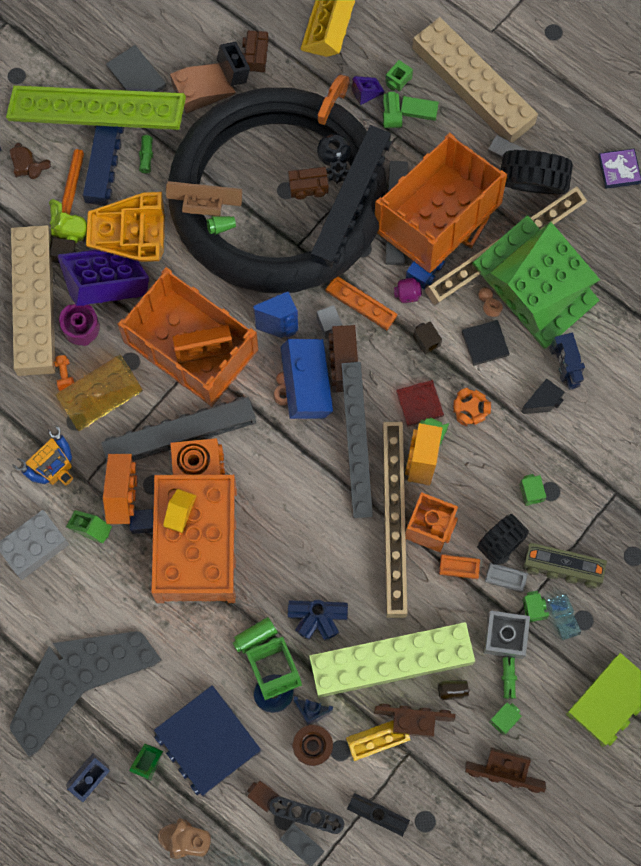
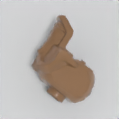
M179 818L176 824H169L159 831L158 841L166 851H170V858L179 859L186 855L203 857L209 851L211 836L208 831L194 828L186 819Z

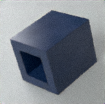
M153 509L135 510V514L131 516L130 531L132 534L153 532Z

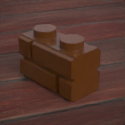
M248 30L247 36L243 37L242 48H245V53L242 54L250 67V72L264 73L266 71L269 42L268 32Z
M326 166L288 171L291 198L302 200L307 196L323 197L325 194H329Z

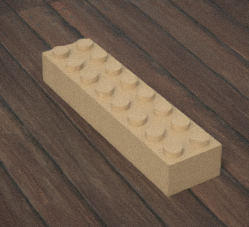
M441 17L413 38L412 49L500 137L513 143L535 125L538 113Z
M48 225L11 228L14 370L18 376L56 374L54 363L53 262L50 257L52 235Z

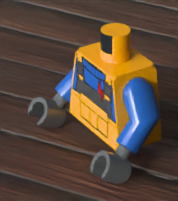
M54 425L57 428V432L51 434V431L48 429V433L51 437H55V440L51 438L27 462L17 458L21 462L19 468L14 464L12 466L16 470H22V474L32 482L40 484L50 483L53 485L60 480L66 486L73 480V477L68 473L72 467L70 463L72 454L70 445L64 436L60 435V428Z

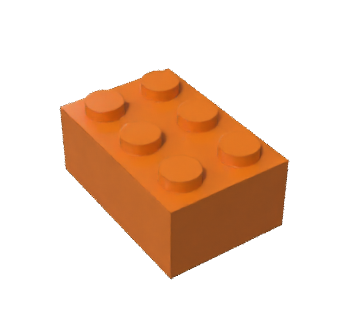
M108 454L103 491L106 524H130L131 516L135 514V506L132 503L136 501V490H134V487L138 486V476L134 475L136 474V462L132 461V454Z

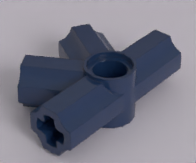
M289 600L288 618L302 619L295 629V632L300 636L310 640L318 628L323 640L326 641L339 634L333 620L348 619V603L323 602L321 600ZM321 606L324 610L320 615H316L312 612L314 607Z

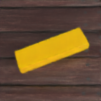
M394 720L346 737V741L353 760L356 761L410 741V736L393 734Z

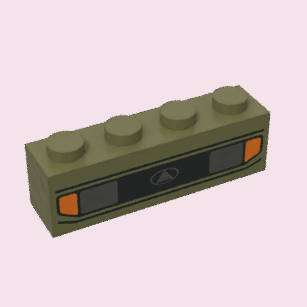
M530 542L527 546L523 569H526L530 574L538 575L543 573L551 579H558L559 577L566 579L565 581L568 583L577 584V582L585 583L586 587L596 588L600 587L603 583L607 560Z

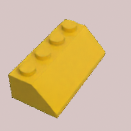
M315 0L301 50L325 57L339 54L355 0Z

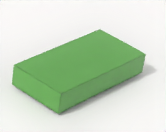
M403 96L402 115L436 121L439 102Z

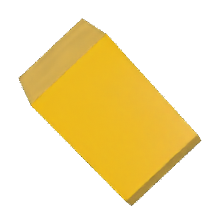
M177 489L168 503L163 527L183 533L196 495Z

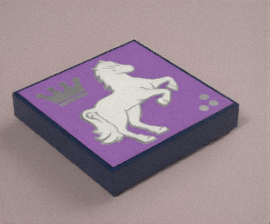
M635 148L599 153L598 158L605 189L641 184V174Z

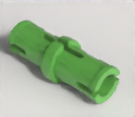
M149 135L141 137V150L139 151V172L146 174L151 172V158H153V137Z
M508 657L502 658L503 676H501L504 684L503 698L516 699L515 681L517 676L515 675V658L510 657L508 662Z

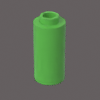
M266 617L234 636L235 641L232 643L238 653L242 651L245 654L253 646L262 644L277 635L278 632L269 617Z

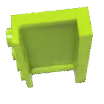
M619 653L570 708L566 715L571 720L574 718L600 742L602 747L607 744L611 746L618 738L615 734L620 729L624 731L630 724L628 719L633 714L636 716L641 711V670L623 654Z

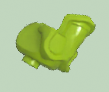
M51 199L49 201L51 235L60 239L73 240L75 243L83 241L87 237L86 220L77 215L63 213L61 202Z

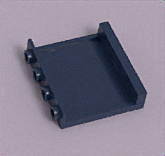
M213 685L154 729L157 734L154 738L160 746L165 745L169 750L166 752L167 756L173 763L175 761L178 762L181 766L178 771L184 779L189 777L193 783L190 787L197 796L200 793L203 797L206 796V793L252 757H256L262 752Z

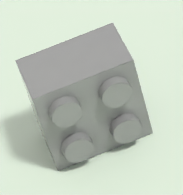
M490 611L487 616L483 654L523 659L526 656L530 616Z

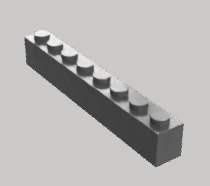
M238 397L231 403L226 404V402H222L214 408H202L195 414H183L178 419L172 421L167 419L156 426L147 425L142 430L136 432L128 431L123 436L117 438L116 436L108 437L101 444L106 461L108 460V454H132V461H136L171 450L170 443L204 440L256 424V417L249 397Z

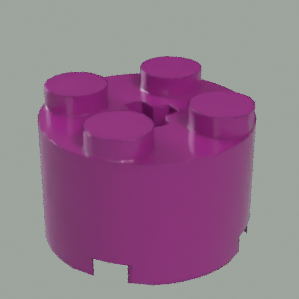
M70 304L60 314L61 330L65 338L72 344L87 346L98 336L100 323L94 309L90 305L76 306V304Z

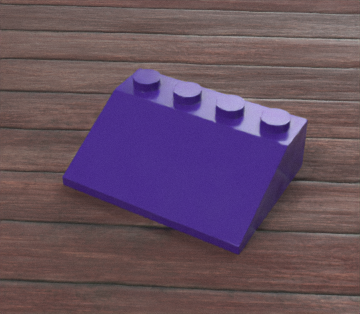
M100 250L58 255L69 295L76 306L143 297L148 291L149 276L136 260Z

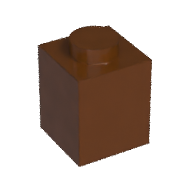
M262 781L258 783L253 782L247 790L249 793L247 797L266 813L269 811L267 807L269 799L272 796H279Z

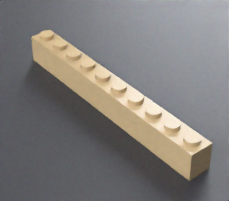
M575 187L532 216L531 219L541 229L549 222L557 223L585 204L587 200L579 188ZM494 243L424 290L434 306L480 275L471 263Z
M383 422L386 618H406L407 578L403 422Z

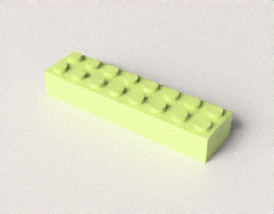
M466 622L309 655L318 698L465 667L475 663Z

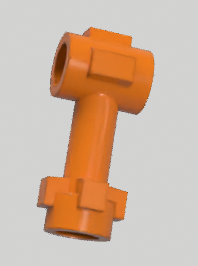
M60 355L55 358L56 362H54L55 367H59L61 379L57 380V387L59 391L66 392L70 391L71 388H75L73 377H68L66 365L70 364L69 359H67L66 355Z

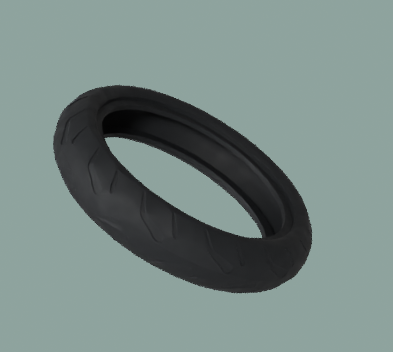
M260 88L239 93L212 107L190 127L177 148L168 181L200 185L204 169L213 154L235 135L254 127L269 124H288L309 129L323 137L333 133L340 134L350 143L351 155L348 159L350 166L357 155L367 130L348 110L337 103H334L325 125L319 124L318 113L325 97L313 92L296 88ZM335 141L331 142V143H333L337 148L340 147V145H339L338 142H335ZM384 164L382 167H378L377 179L375 183L371 182L369 187L371 188L368 199L364 198L362 202L364 204L363 210L360 215H356V225L353 231H349L347 235L349 237L348 243L345 248H341V258L338 264L334 263L332 269L311 261L312 251L296 256L277 258L258 256L240 250L229 244L218 234H209L207 220L203 214L182 212L184 200L168 199L169 210L176 231L186 248L212 274L234 286L262 293L283 294L287 291L294 293L320 286L346 272L367 251L379 230V222L375 216V201L388 193Z

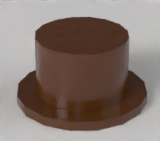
M308 725L296 733L292 747L294 755L300 762L309 766H317L329 759L333 749V741L331 735L323 727Z

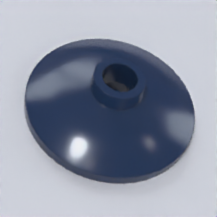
M272 674L262 678L263 683H267L282 675ZM258 683L254 689V699L257 706L263 711L270 713L286 709L294 697V689L278 695L277 698L264 700Z

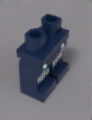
M572 332L556 336L549 350L551 355H557L560 364L561 382L566 381L569 390L581 386L580 383L584 381L582 372L585 369L584 362L581 363V356L574 334Z

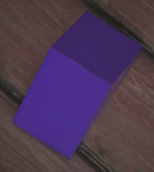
M359 76L352 78V92L360 105L384 93L377 78Z

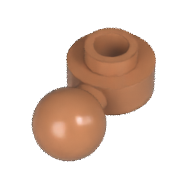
M481 288L478 297L481 301L485 302L483 305L484 312L490 317L499 316L503 310V305L493 298V292L490 288Z
M280 372L276 377V381L280 386L275 389L274 400L279 405H288L284 372ZM280 395L286 396V398L283 399L280 397Z

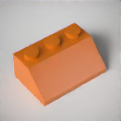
M220 324L211 329L199 328L195 332H180L176 336H172L178 363L229 354L233 350L229 325L224 326Z

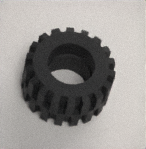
M513 514L507 515L479 541L477 548L493 565L498 564L526 539L529 530Z

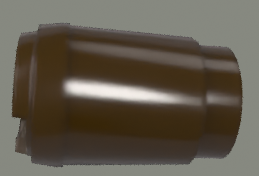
M467 680L440 681L438 683L439 698L450 700L469 696Z

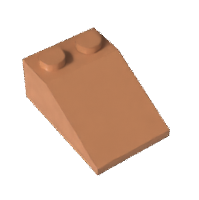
M219 63L186 67L170 74L175 92L184 93L186 96L184 104L186 114L235 94Z

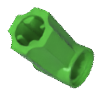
M388 92L383 95L384 128H402L399 94Z

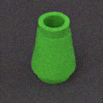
M211 216L210 219H207L209 234L214 233V235L236 227L234 216Z

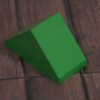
M144 744L129 771L151 781L163 751Z

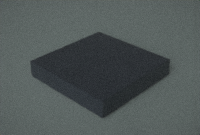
M498 320L462 330L473 366L510 355Z

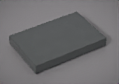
M136 45L106 63L107 68L125 91L159 92L166 87L165 81Z

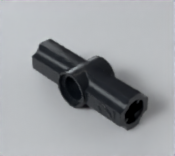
M354 793L347 807V810L403 837L410 822L409 819ZM375 809L383 811L384 818L377 821L373 818L372 814Z

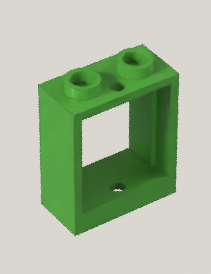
M283 637L273 638L268 643L253 646L250 650L246 651L264 700L302 686L300 676ZM283 651L291 673L263 683L255 662Z

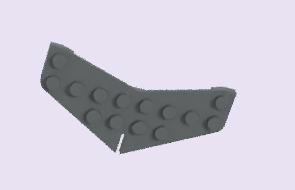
M135 631L53 643L63 657L61 660H59L52 648L48 647L10 724L11 732L28 757H32L42 748L48 737L86 691L140 670L148 669L162 661L141 632Z

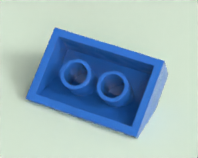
M288 291L253 306L254 322L257 330L279 338L291 337L298 331V310Z

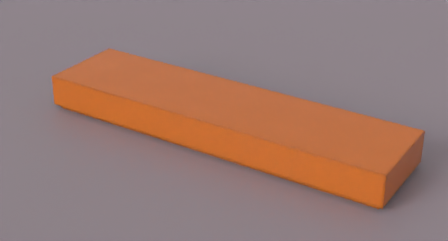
M340 277L333 279L325 289V292L388 331L398 316L397 313Z

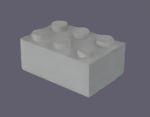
M42 510L0 541V553L17 576L23 580L66 548L69 543L45 511Z

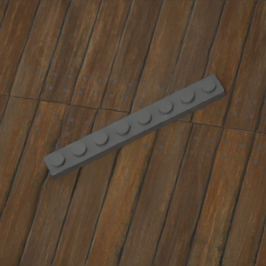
M361 362L341 363L353 518L373 517Z

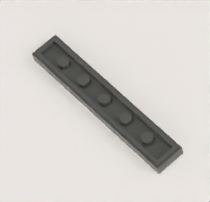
M390 161L388 192L398 183L402 176L405 177L408 174V162ZM387 241L386 265H404L405 254Z

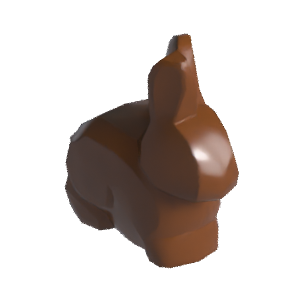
M19 142L16 143L14 148L9 150L16 178L29 175L30 179H36L41 175L42 170H47L51 167L50 160L35 162L33 153Z

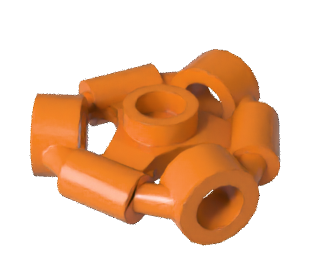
M468 387L460 390L457 393L456 400L453 402V412L456 413V420L464 426L468 424L476 425L484 421L485 417L491 413V402L485 398L486 395L478 390L473 391L468 389ZM470 395H472V399H471V400H469V401H467V402H462V401H461V400H464V399L468 398ZM480 402H483V413L478 411V404ZM462 411L467 412L468 414H470V415L472 416V418L470 419L466 414L461 413V412H462Z

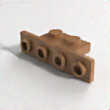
M168 181L166 184V198L184 200L182 208L184 213L220 216L222 205H242V189Z

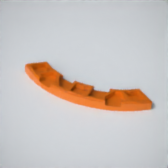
M340 74L332 83L328 96L325 97L318 113L319 124L325 125L337 98H345L350 85L348 76Z

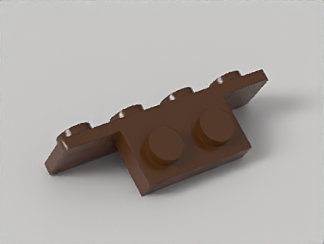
M379 704L374 709V714L394 716L393 734L432 738L434 737L435 720L454 722L456 714H452L450 710L432 712L430 708L412 710L410 706L392 708L390 704Z
M491 748L486 766L466 761L465 772L472 777L481 776L488 778L492 782H505L515 788H528L529 791L534 793L545 792L546 790L545 781L527 777L531 757Z

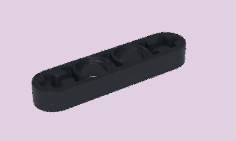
M272 796L267 803L268 810L272 814L332 834H338L344 828L342 817L328 811L281 796ZM278 800H280L279 803L283 806H286L287 810L285 811L284 809L278 808L277 811H275L273 803H277ZM295 806H300L302 810L299 817H293L291 814V810ZM319 812L321 816L320 821L315 824L312 823L310 820L311 814ZM325 818L330 821H335L336 818V822L339 823L338 827L334 826L332 829L330 824L324 823Z

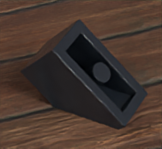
M546 378L523 406L521 412L523 414L551 412L554 407L558 409L564 401L562 397L565 392Z

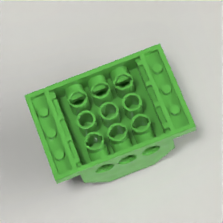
M528 215L525 216L471 263L544 349L552 343L554 337L562 335L600 301L590 289L600 279L552 222L539 229Z

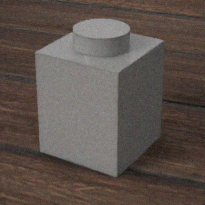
M334 305L316 312L317 321L325 338L329 336V333H332V326H343Z

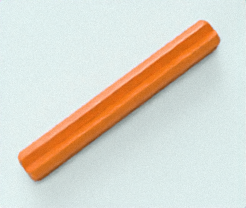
M75 149L73 152L61 203L62 212L69 215L84 157L83 150Z

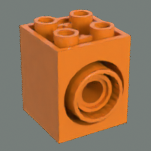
M217 438L170 443L173 475H225L224 463H221V461H224L222 444H218Z
M421 492L405 533L406 539L441 553L444 543H449L458 518L455 517L458 506Z

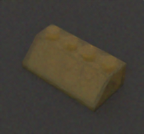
M121 354L55 394V396L79 432L143 390Z

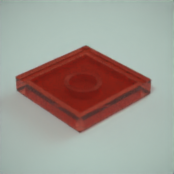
M433 380L396 390L407 427L418 424L421 420L425 421L426 418L436 419L444 416Z

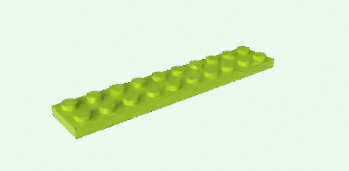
M14 85L6 118L8 121L179 130L186 96L184 93Z

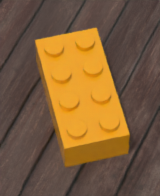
M419 423L418 429L413 430L405 475H408V482L425 485L431 484L437 463L443 427Z

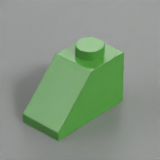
M75 510L66 528L92 541L104 543L109 536L112 526L106 524L105 521L96 515Z

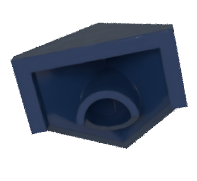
M294 696L293 702L307 726L314 724L333 711V706L329 705V707L321 705L322 703L312 702L307 699L304 701Z

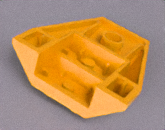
M162 192L140 193L88 211L87 247L140 262L160 261L164 253L165 213Z

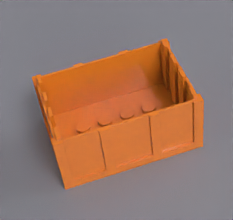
M449 132L445 139L432 152L427 153L423 160L405 177L402 176L386 195L375 201V216L379 222L377 234L427 272L431 273L502 204L507 174L488 163Z
M165 267L158 280L125 319L122 318L118 323L123 342L213 407L257 353V332L252 328L248 329L230 316L227 310L219 308L201 295L198 289L190 287L172 274L170 269ZM220 324L224 326L229 325L233 343V350L229 354L183 363L177 362L172 336H176L180 332H195L199 328L211 329Z
M154 475L152 595L156 603H165V601H227L228 603H236L234 590V568H236L234 530H236L237 523L235 517L237 487L235 475ZM177 489L196 495L183 533L163 527L168 503Z

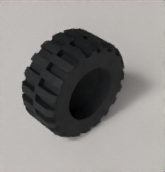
M508 150L503 154L501 170L507 174L505 187L540 194H565L570 188L573 163L569 158L533 150Z

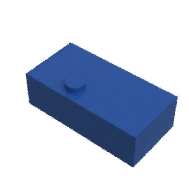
M287 339L280 349L289 418L324 419L333 412L324 340Z

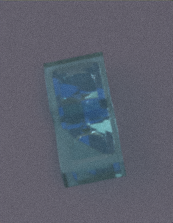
M567 594L549 599L548 604L561 639L565 640L580 635L581 630L575 619L574 610Z

